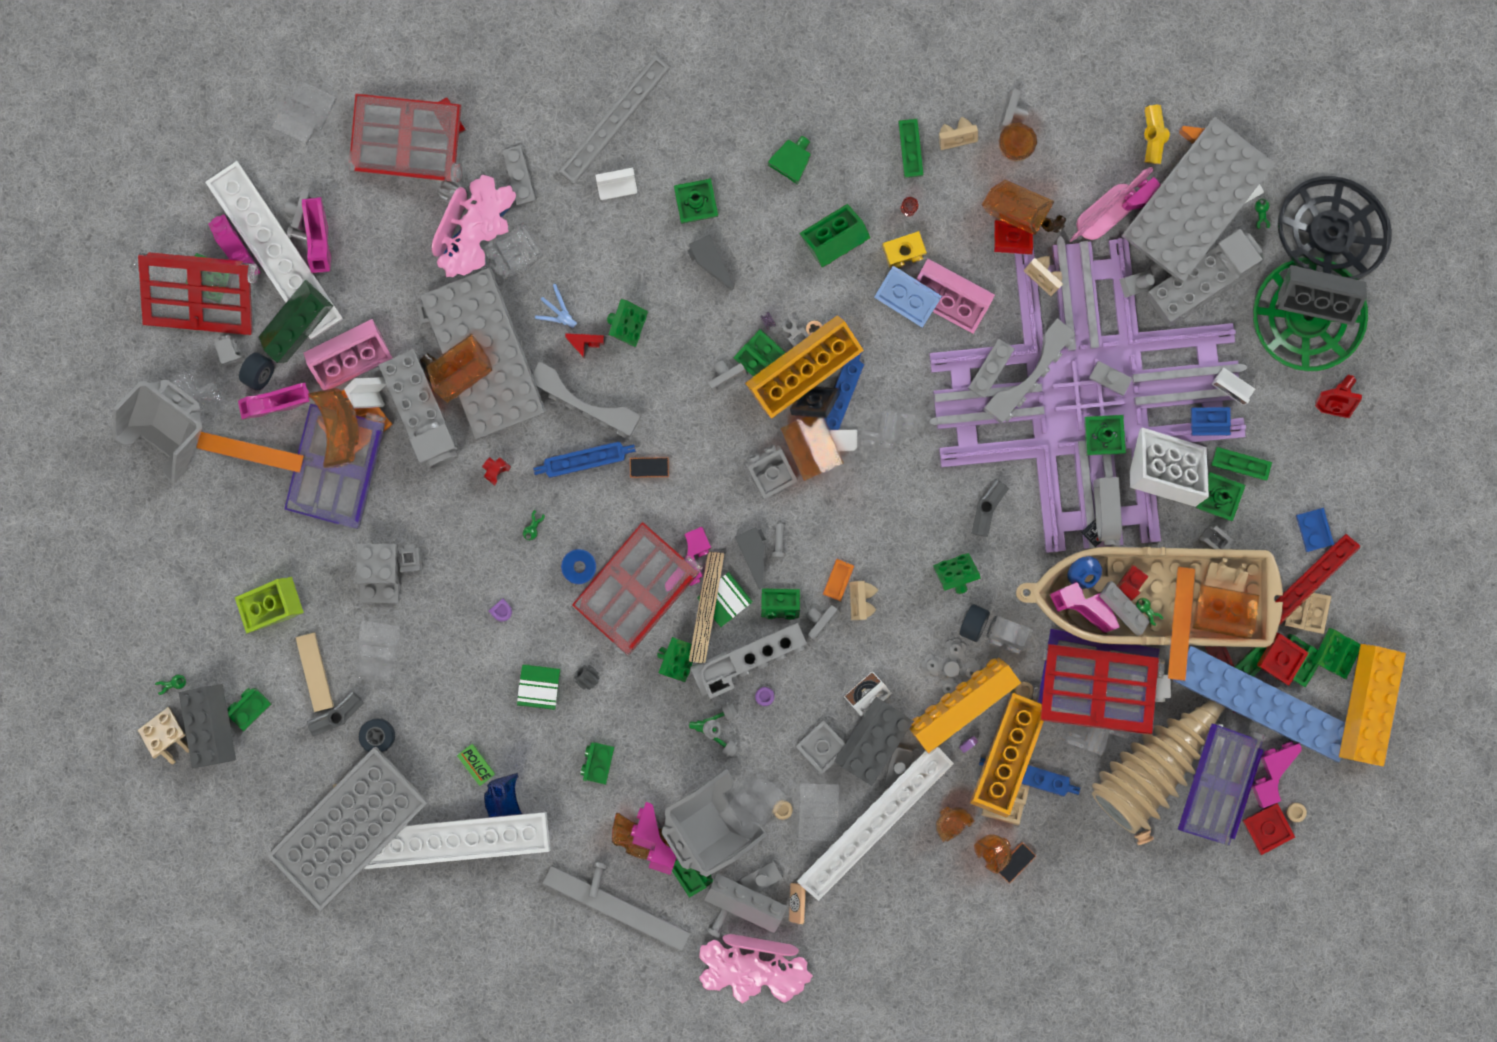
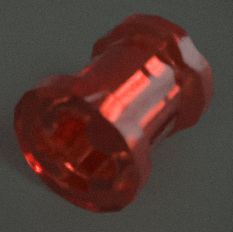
M906 197L903 200L900 209L905 216L911 217L917 212L919 207L917 199ZM907 203H911V206H914L911 211L908 210V207H905Z

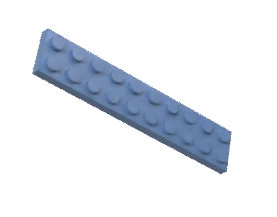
M1188 646L1185 681L1173 679L1174 682L1335 762H1340L1339 753L1345 722L1193 646Z

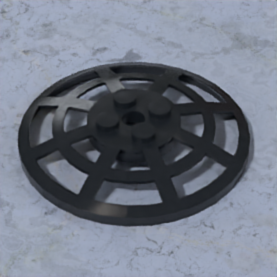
M1321 176L1309 179L1295 187L1286 197L1280 208L1278 216L1279 238L1284 250L1298 267L1312 270L1297 258L1304 255L1311 262L1323 267V273L1331 274V269H1344L1354 266L1360 274L1346 278L1359 280L1376 270L1390 249L1392 229L1385 208L1372 192L1352 180L1335 176ZM1336 184L1334 196H1321L1311 199L1306 190L1314 186ZM1343 187H1348L1357 192L1370 205L1360 210L1351 202L1342 199ZM1300 193L1305 204L1298 210L1294 220L1284 216L1289 203ZM1323 202H1332L1331 210L1321 213L1315 206ZM1341 204L1349 208L1355 215L1348 218L1343 213L1338 212L1339 205ZM1307 209L1314 217L1310 225L1299 222ZM1373 211L1377 213L1382 224L1383 238L1372 237L1371 228L1366 216ZM1359 221L1362 223L1365 237L1356 235L1355 223ZM1283 224L1293 227V236L1298 247L1291 251L1284 237ZM1328 229L1334 230L1336 236H1331L1328 233ZM1298 230L1308 232L1311 242L1303 245ZM1353 243L1364 244L1357 257L1348 250ZM1370 245L1382 246L1377 260L1371 267L1366 268L1360 261L1367 254ZM1316 248L1324 253V262L1312 256L1309 251ZM1342 254L1348 260L1345 263L1332 264V255Z

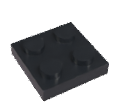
M815 386L792 404L790 408L791 415L827 418L840 395L839 388Z

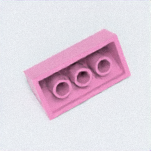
M927 259L916 279L942 296L933 310L934 313L973 334L995 296L993 293L930 259Z
M373 319L303 353L307 366L324 392L377 367L381 363L393 359Z

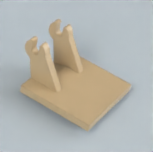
M1223 558L1219 564L1210 562L1200 599L1238 610L1248 577V572L1244 571L1246 564L1242 563L1238 569L1225 566V563H1227L1226 558Z
M167 707L138 729L154 759L161 754L172 765L176 763L172 759L173 756L166 750L174 742L178 743L189 753L188 744L182 739L185 733L170 707Z

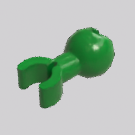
M1259 199L1254 206L1259 214L1256 229H1260L1262 221L1265 222L1266 228H1270V222L1266 219V212L1270 207L1269 202L1266 199Z
M535 510L531 515L532 521L530 526L525 527L523 530V537L529 541L537 537L538 524L545 519V515L542 514V517L535 521Z
M1147 598L1137 600L1136 607L1142 613H1146L1151 625L1156 626L1152 615L1158 616L1159 619H1163V616L1151 609V603Z
M176 674L172 677L171 681L156 682L155 685L161 684L166 686L158 694H165L171 688H184L186 685L185 677Z

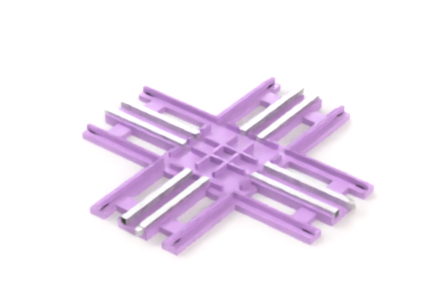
M1060 236L1057 239V245L1052 246L1054 265H1049L1048 270L1050 272H1062L1063 285L1056 291L1059 320L1073 330L1075 334L1072 336L1074 341L1068 348L1063 347L1060 351L1062 356L1056 363L1053 361L1048 366L1050 371L1044 378L1041 376L1036 381L1038 383L1037 387L1032 393L1028 391L1025 394V402L1020 408L1016 406L1013 409L1014 415L1008 421L1032 420L1034 439L978 444L977 425L999 423L983 410L996 393L1007 391L1022 383L992 385L985 398L968 389L971 384L970 369L981 368L993 347L929 354L931 373L950 371L952 389L933 391L936 417L929 421L930 424L937 425V429L956 428L958 446L939 448L941 467L1036 458L1046 553L1066 551L1064 532L1083 531L1096 518L1093 481L1099 478L1116 477L1114 454L1086 456L1084 417L1124 415L1126 449H1131L1132 460L1141 428L1188 442L1246 437L1244 418L1231 419L1230 430L1240 431H1231L1230 436H1191V423L1156 427L1148 426L1147 409L1199 403H1202L1203 408L1223 407V401L1234 399L1213 386L1212 382L1223 367L1239 378L1238 372L1246 370L1247 366L1238 364V361L1218 363L1216 345L1235 342L1234 334H1236V331L1234 330L1233 323L1138 333L1134 295L1124 297L1119 280L1132 276L1129 242L1122 238L1108 241L1110 259L1093 261L1091 241L1065 245L1064 239ZM1034 248L1032 255L1023 254L1024 264L1022 254L1014 253L1024 344L1010 345L1015 349L1005 364L1026 363L1027 378L1037 366L1043 346L1038 293L1039 285L1023 271L1035 258ZM1095 280H1113L1118 335L1101 336ZM1196 347L1198 365L1142 370L1141 352ZM1097 361L1133 378L1124 396L1089 379ZM1074 454L1080 511L1062 513L1056 456ZM1135 489L1137 505L1121 507L1122 526L1139 524L1141 543L1159 542L1161 537L1156 495ZM1082 534L1084 549L1095 548ZM1121 534V539L1116 540L1114 545H1104V541H1102L1096 548L1120 547V545H1124L1123 535Z

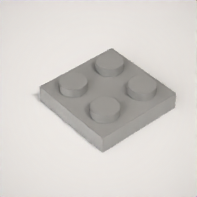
M822 720L795 747L823 774L835 763L834 761L845 743Z

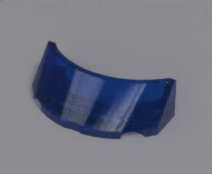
M518 773L494 779L488 783V790L484 793V803L488 817L522 814L515 791L516 781L519 777Z

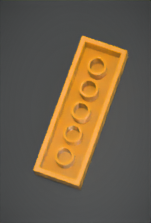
M837 315L745 384L764 412L772 419L864 350L846 322Z
M1361 644L1341 742L1340 758L1384 767L1406 653L1379 646Z
M999 657L990 660L984 669L974 672L971 675V679L958 684L955 691L951 694H945L939 703L929 706L925 710L926 713L912 719L914 722L909 730L927 753H930L1021 684L1008 664Z
M1015 693L1009 696L970 804L1005 818L1010 815L1044 722L1040 721L1042 704Z

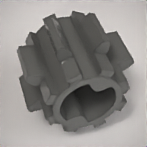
M586 665L580 666L575 672V682L583 690L586 688L588 690L593 689L599 682V673L591 665H588V667Z

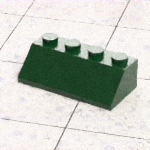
M305 280L258 336L263 350L276 363L288 362L333 308V305L312 284Z

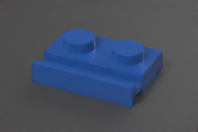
M1230 407L1190 408L1191 436L1231 435Z
M1324 508L1296 515L1306 552L1334 545Z

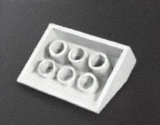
M1141 428L1130 468V488L1196 507L1209 497L1207 447Z

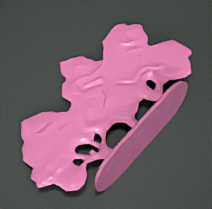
M1153 168L1144 169L1129 185L1118 184L1084 211L1077 219L1078 231L1070 239V242L1081 235L1090 240L1098 239L1129 214L1132 210L1127 211L1122 207L1126 202L1124 198L1132 191L1136 193L1134 188L1140 185L1152 173Z
M481 175L480 179H475L470 183V191L472 193L470 199L467 200V193L463 187H459L454 192L432 242V253L436 257L440 256L437 264L438 267L445 270L446 277H454L457 274L464 276L472 270L483 267L485 265V253L479 245L482 240L491 241L496 238V235L509 232L507 220L500 217L499 213L510 208L516 198V194L511 186L500 187L496 190L494 178ZM473 200L477 201L476 204H471ZM466 208L468 212L462 217V219H460L464 209ZM457 224L462 227L461 233L451 239ZM452 243L458 246L459 251L457 253L453 251L454 245H451Z
M727 934L723 936V940L726 944L733 946L732 948L726 949L716 940L709 942L707 945H702L700 948L699 958L709 966V969L704 970L702 975L699 976L700 981L703 983L702 986L706 990L720 991L722 988L731 985L733 996L742 1004L749 1000V996L759 994L763 985H767L773 996L785 1003L792 999L794 995L802 992L805 983H809L813 977L807 971V961L804 958L797 957L792 961H788L783 957L798 954V948L791 944ZM739 948L754 950V953L742 955ZM734 952L733 956L730 958L729 953ZM759 952L775 954V958L768 962L762 961L759 958ZM778 960H781L780 963L785 964V971L781 970L778 966ZM775 961L776 965L771 966L772 962ZM788 963L792 964L793 967L789 968Z

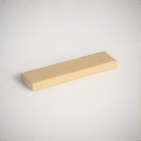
M311 633L295 637L314 712L334 707L316 634Z

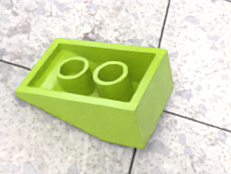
M292 577L276 579L235 597L246 634L304 613Z

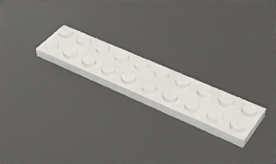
M234 162L207 180L205 183L285 302L307 280L333 305V308L308 336L310 340H314L344 320L239 162Z
M936 747L930 753H927L925 750L898 777L890 788L886 789L883 795L802 874L797 882L819 901L954 763L939 747Z
M547 812L407 825L364 869L549 852L551 849Z

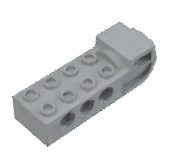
M1239 229L1218 243L1216 248L1205 254L1183 283L1174 276H1171L1148 292L1147 298L1167 327L1170 328L1255 272L1260 267L1262 261H1264L1263 251L1249 233L1244 234Z
M413 349L379 364L378 366L410 437L409 440L419 463L425 465L427 470H432L457 459L456 451L458 446L417 352Z
M795 623L726 654L724 651L706 659L705 663H697L690 666V669L702 696H709L711 699L734 689V684L739 682L737 675L740 674L741 677L752 673L750 669L754 667L761 669L768 666V661L772 659L776 661L782 660L787 657L786 653L793 651L794 654L805 649L804 645L807 642L798 623ZM784 637L790 640L788 648L780 646V640ZM765 645H770L773 649L770 656L762 654V648ZM747 653H752L755 656V661L752 664H747L744 661ZM722 679L723 684L729 683V686L713 693L709 684Z

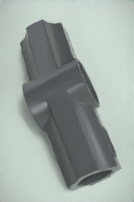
M995 479L978 502L971 534L988 537L993 512L1009 490L1001 481ZM983 502L990 504L991 509L989 512L982 511L981 504Z
M352 691L332 711L308 720V728L312 736L314 737L345 724L364 704L362 699ZM336 712L342 716V720L339 723L333 720V715Z

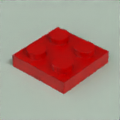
M995 220L994 252L1032 255L1033 223Z
M1276 633L1273 643L1267 647L1257 666L1289 686L1307 657L1308 652L1282 634Z
M1278 803L1270 805L1242 820L1260 855L1296 838Z

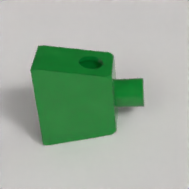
M800 136L796 144L791 140H787L769 159L768 166L798 185L811 156L806 151L810 141L804 136Z

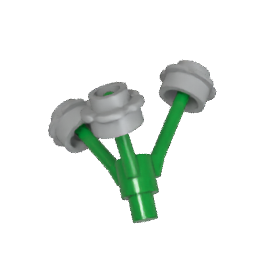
M726 702L722 706L723 712L703 721H691L689 728L702 732L709 739H713L723 746L724 750L722 753L728 758V756L733 757L739 749L736 746L737 742L734 743L730 740L726 744L720 740L718 736L721 733V724L718 721L715 722L716 719L726 716L727 720L735 719V715L738 714L734 704Z

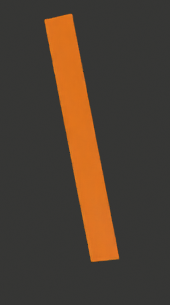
M201 432L196 447L197 449L299 473L304 457L303 455Z
M1178 567L1168 679L1183 681L1186 679L1195 569Z

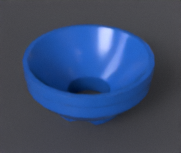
M572 550L563 558L561 570L569 582L584 584L595 575L596 561L585 550ZM578 561H582L585 564V570L582 573H577L574 570V564Z
M1086 556L1079 558L1070 566L1067 574L1068 580L1071 584L1078 582L1081 589L1091 588L1100 580L1102 567L1094 557ZM1088 575H1094L1091 581L1085 582V578Z

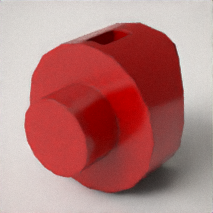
M489 457L482 465V468L486 470L484 478L496 486L497 476L502 472L509 471L511 466L501 457L496 461Z

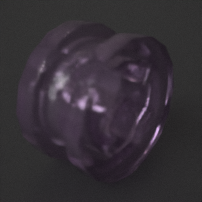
M766 312L765 316H760L767 331L770 330V327H776L769 312Z

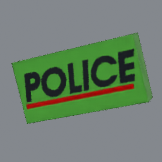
M471 744L457 755L479 786L495 775L474 744Z

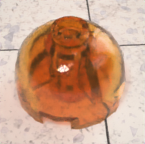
M1021 122L1011 123L1000 133L998 140L999 150L1008 160L1014 162L1023 161L1029 158L1035 151L1037 136L1031 127Z
M948 806L939 812L941 816L937 819L935 826L938 836L944 843L961 834L966 825L968 827L972 826L975 820L967 810L961 807L950 809Z
M989 834L980 838L974 844L977 857L979 859L981 857L984 858L987 863L985 867L991 872L998 874L1009 865L1012 852L1010 842L1006 838Z

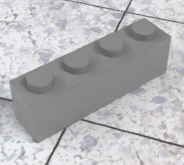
M716 874L704 899L773 933L778 928L787 906L719 874Z

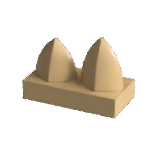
M964 117L960 118L957 129L954 130L946 124L940 129L939 145L941 150L978 142L977 126L972 125Z
M1050 256L1034 258L1023 271L1052 296L1063 285L1062 272H1050L1048 270Z
M865 581L849 582L851 620H867L876 611V608L866 602V599L875 595L878 589L872 584L865 583Z

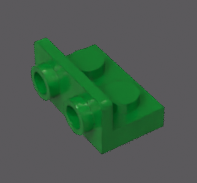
M762 588V618H785L787 620L799 618L800 589Z
M257 688L246 689L241 694L242 699L238 703L233 702L227 708L228 717L242 731H245L272 705Z
M591 742L590 746L587 745L585 757H588L587 763L582 765L580 773L583 776V781L606 785L614 746Z
M678 859L675 860L672 872L689 898L707 888L713 882L711 874L706 877L692 868H683Z

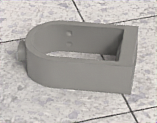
M1119 477L1099 478L1093 481L1097 535L1099 541H1104V545H1114L1116 540L1121 539L1122 534Z

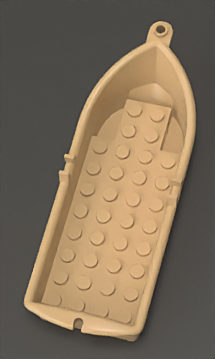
M1098 547L1083 550L1066 557L1050 568L1037 583H1023L1016 590V596L1021 602L1037 603L1041 610L1065 631L1085 640L1106 644L1171 645L1178 567L1195 569L1189 646L1268 647L1273 643L1277 633L1283 602L1274 601L1275 595L1283 596L1282 582L1274 555L1267 550ZM1086 556L1094 557L1102 567L1100 580L1093 587L1082 589L1085 599L1101 593L1105 585L1110 581L1117 585L1130 566L1134 565L1149 577L1139 589L1141 593L1132 603L1136 606L1138 599L1147 598L1151 603V609L1155 613H1160L1163 619L1152 615L1156 626L1151 625L1149 622L1143 634L1136 636L1113 611L1120 627L1103 633L1076 610L1064 609L1057 612L1050 594L1072 585L1068 580V570L1079 558ZM1223 558H1226L1227 563H1225V566L1238 569L1242 563L1246 564L1244 571L1248 572V577L1238 610L1200 599L1210 562L1219 564ZM1088 575L1085 578V582L1091 581L1094 575ZM1024 589H1027L1029 591V595L1027 597L1023 595ZM1143 613V615L1149 620V617L1146 615V613Z

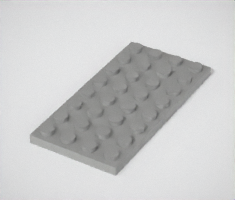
M1214 117L1122 234V237L1183 283L1275 163Z
M491 268L484 269L420 296L475 439L546 412Z
M374 747L267 856L319 911H322L429 802L377 747Z

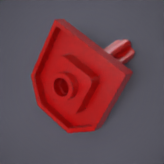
M1347 375L1342 383L1338 384L1336 389L1321 391L1315 401V407L1321 413L1350 418L1362 400L1361 394L1351 392L1352 387L1356 383L1355 376Z

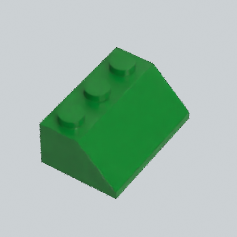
M848 203L799 233L822 268L871 238L864 222Z

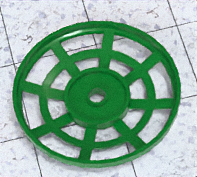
M1306 257L1298 258L1302 263L1309 264V268L1316 271L1317 264L1311 262ZM1292 260L1273 270L1264 279L1257 291L1253 305L1255 333L1266 352L1284 366L1305 372H1316L1332 368L1349 358L1362 342L1368 323L1367 301L1365 300L1360 315H1358L1355 323H1360L1357 335L1351 346L1345 351L1338 342L1344 335L1347 324L1341 323L1338 333L1332 338L1326 330L1330 323L1335 321L1313 317L1311 321H1308L1304 318L1303 314L1275 309L1278 293L1284 282L1279 273L1290 268V265L1297 266ZM1345 268L1332 269L1342 277L1353 276ZM1273 279L1279 289L1272 297L1269 308L1258 307L1264 289ZM1258 315L1268 316L1270 329L1275 337L1268 345L1261 334ZM1274 317L1285 318L1288 328L1281 334H1279L1276 328ZM1294 334L1302 338V348L1294 347L1285 340ZM1320 336L1326 342L1325 346L1310 350L1311 338ZM1281 344L1289 351L1301 354L1302 366L1284 360L1273 350ZM1332 349L1340 356L1329 363L1310 366L1309 355L1321 354Z

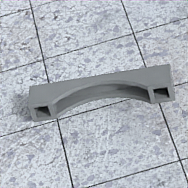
M1057 318L1043 334L1041 356L1031 375L1017 387L996 393L983 410L1000 424L1004 421L1008 422L1014 415L1013 409L1016 406L1020 408L1025 402V394L1028 391L1032 393L1037 387L1038 383L1036 381L1040 376L1044 378L1050 371L1048 367L1052 361L1056 363L1062 356L1060 351L1063 347L1068 348L1074 341L1072 336L1075 332Z
M538 362L532 374L539 393L542 390L549 393L548 398L556 402L559 399L565 402V407L573 411L577 408L582 411V416L589 420H592V418L599 420L598 424L606 429L609 427L616 429L615 433L623 438L626 435L632 436L641 419V415L626 407L599 408L580 401L565 388L557 371L541 362Z

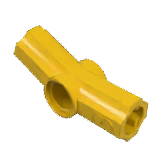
M1156 104L1149 105L1144 110L1147 123L1144 137L1148 141L1145 163L1161 164L1163 147L1169 140L1170 132L1164 127L1161 105Z

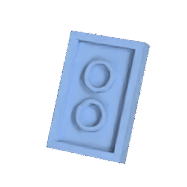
M895 266L891 268L874 298L922 328L942 297Z

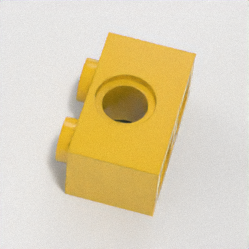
M919 231L882 244L889 267L895 266L900 268L905 266L907 261L912 260L913 263L921 261L927 253ZM907 247L910 254L907 256L902 255L900 248Z

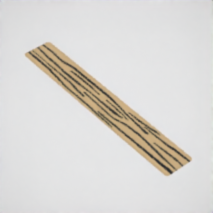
M709 552L707 556L689 657L690 662H706L724 553Z

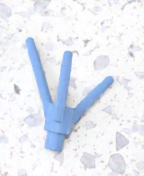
M553 284L562 311L558 310L544 297H541V301L558 316L536 315L535 319L567 324L573 329L577 322L571 319L572 316L568 314L569 312L564 305L557 285Z

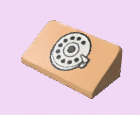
M791 883L789 921L803 924L805 889L799 883Z

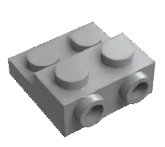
M775 445L766 447L764 453L759 456L758 454L749 456L747 458L748 461L745 463L764 499L798 482L779 445L776 447Z

